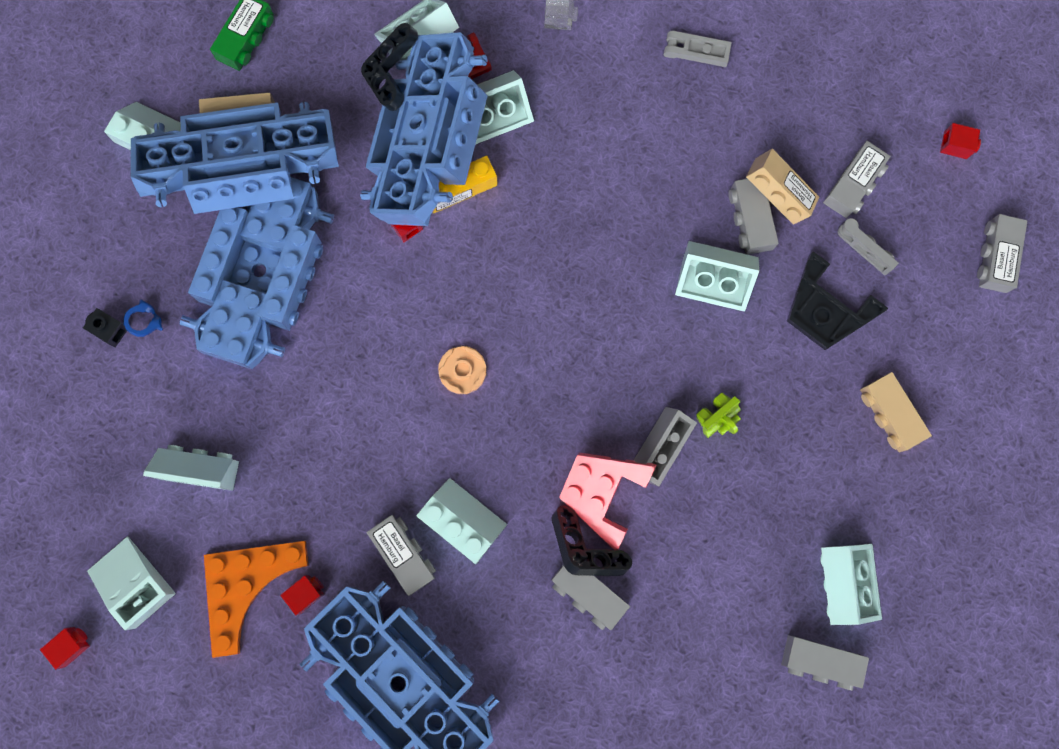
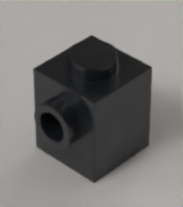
M98 308L87 316L83 329L115 348L127 332L123 323Z

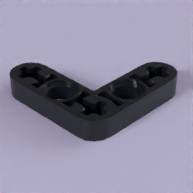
M401 23L365 60L361 68L363 77L379 102L390 111H395L401 107L404 95L388 71L414 45L418 38L417 30L408 23ZM393 48L391 54L386 57L388 51ZM386 79L385 84L379 89L381 82Z
M561 505L551 517L564 567L569 573L578 576H623L632 567L631 557L622 550L586 549L577 515L571 507ZM565 535L571 536L574 539L575 544L569 543L566 540ZM593 558L599 559L603 567L597 566Z

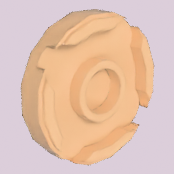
M468 346L452 348L440 360L438 366L439 377L442 384L449 391L456 394H469L476 391L483 384L486 377V364L483 356L473 348Z

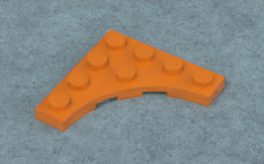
M306 541L204 555L212 658L240 654L241 630L244 617L250 605L271 581L289 571L308 566Z

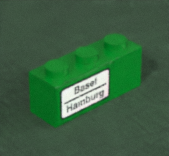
M239 0L210 48L214 58L238 71L242 69L243 65L246 66L250 61L252 50L260 45L264 30L273 23L274 14L270 5L262 0Z

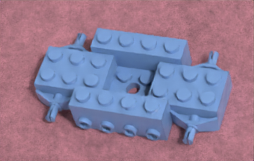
M461 32L418 35L407 60H399L396 63L398 70L406 69V79H394L404 95V101L401 107L395 111H390L382 105L366 163V168L378 177L372 190H362V194H360L362 200H371L370 213L388 224L428 226L431 213L439 202L451 203V199H453L451 192L439 191V182L441 181L445 185H465L488 96L468 75L474 66H486L488 60L486 55L474 56V47Z
M277 102L180 116L181 131L165 132L164 124L159 123L158 127V124L155 123L154 133L131 138L132 182L140 197L156 196L155 203L158 207H162V204L164 207L167 205V194L185 190L194 214L294 199L290 174L309 173V182L315 184V177L317 184L320 182L319 171L339 167L329 110L311 111L308 102H304L305 108L303 102L299 104V113L282 116L279 103Z
M291 177L294 199L247 206L248 212L239 207L219 211L188 294L198 302L212 307L199 319H192L183 315L181 317L182 320H180L181 326L183 325L194 330L196 349L199 352L250 369L257 366L266 354L269 355L271 353L280 357L284 356L282 352L285 353V347L274 345L271 342L269 324L290 331L291 325L295 326L299 317V312H297L298 306L306 299L307 289L305 287L308 280L311 281L314 277L315 267L313 266L316 258L319 259L323 252V245H321L322 242L315 231L309 229L319 220L330 224L334 220V214L320 209L318 193L311 183ZM257 266H265L266 273L263 276H254V269Z
M382 581L370 592L351 586L345 587L304 628L311 651L300 662V666L304 667L303 669L307 672L317 661L322 660L340 667L323 684L326 688L325 693L333 702L337 700L344 707V714L351 721L354 722L356 720L363 727L361 731L370 741L374 739L381 746L380 749H411L413 745L415 749H486L494 741L488 716L489 712L500 701L497 697L495 698L494 694H491L479 706L459 699L473 685L474 678L472 676L474 674L465 664H460L454 658L455 654L445 644L442 646L436 639L437 635L427 625L424 627L418 621V615L410 607H399L384 622L379 601L391 589L389 585H386L385 581ZM395 676H401L406 681V687L402 691L394 690L391 685L392 679Z

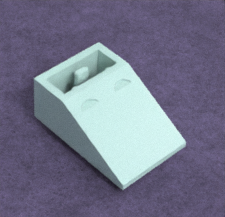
M129 537L121 541L87 571L108 611L124 630L136 629L176 594Z

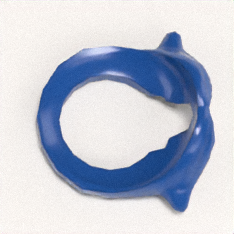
M142 299L139 301V305L130 308L124 315L123 322L126 330L136 337H144L156 329L163 330L160 316L156 314L150 304ZM147 312L152 313L154 317L147 328L137 331L129 325V318L133 313Z

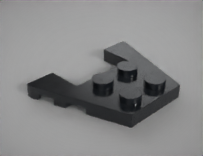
M813 251L808 256L787 322L822 349L827 350L887 311L888 307L870 295L857 312H853L816 283L830 263Z

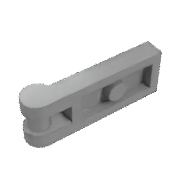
M669 31L667 33L666 41L668 45L664 49L665 57L681 58L722 67L727 66L732 42L677 31ZM681 43L684 44L683 48L677 47V44Z
M847 219L839 227L838 235L883 275L891 272L899 264L893 254L883 250L876 244V240L872 236L862 232L858 228L859 224L855 219Z

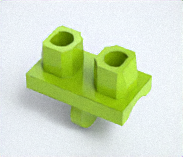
M720 393L713 401V405L719 409L716 413L712 414L707 408H703L697 413V420L707 438L712 436L717 430L721 435H724L727 431L732 434L738 432V428L735 425L741 420L737 415L741 411L738 405L740 403L738 398L734 396L731 399L724 393Z

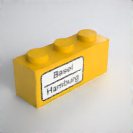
M488 156L471 162L465 185H445L441 181L439 182V191L451 192L453 199H451V203L439 202L433 213L497 186V175Z

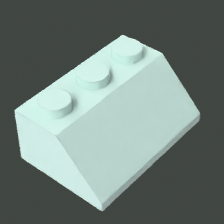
M423 0L374 35L382 43L401 23L411 25L417 30L418 35L454 33L459 26L446 2L441 0ZM412 47L399 60H407ZM393 48L388 51L389 54H391Z
M514 70L477 84L488 96L476 144L534 122L522 78Z
M135 102L116 111L104 132L114 143L131 150V138L154 133L155 123L158 124V127L159 123L164 124L165 132L181 131V123Z
M688 241L675 295L745 312L759 273V257Z
M168 445L167 449H157L143 476L160 480L233 491L239 461L233 460L231 454L217 452L215 457L208 456V451L193 449L192 453L183 452L184 447Z
M450 478L416 515L475 564L478 563L508 525Z
M863 544L821 548V564L824 567V589L827 592V615L830 618V625H860L882 620L873 545Z

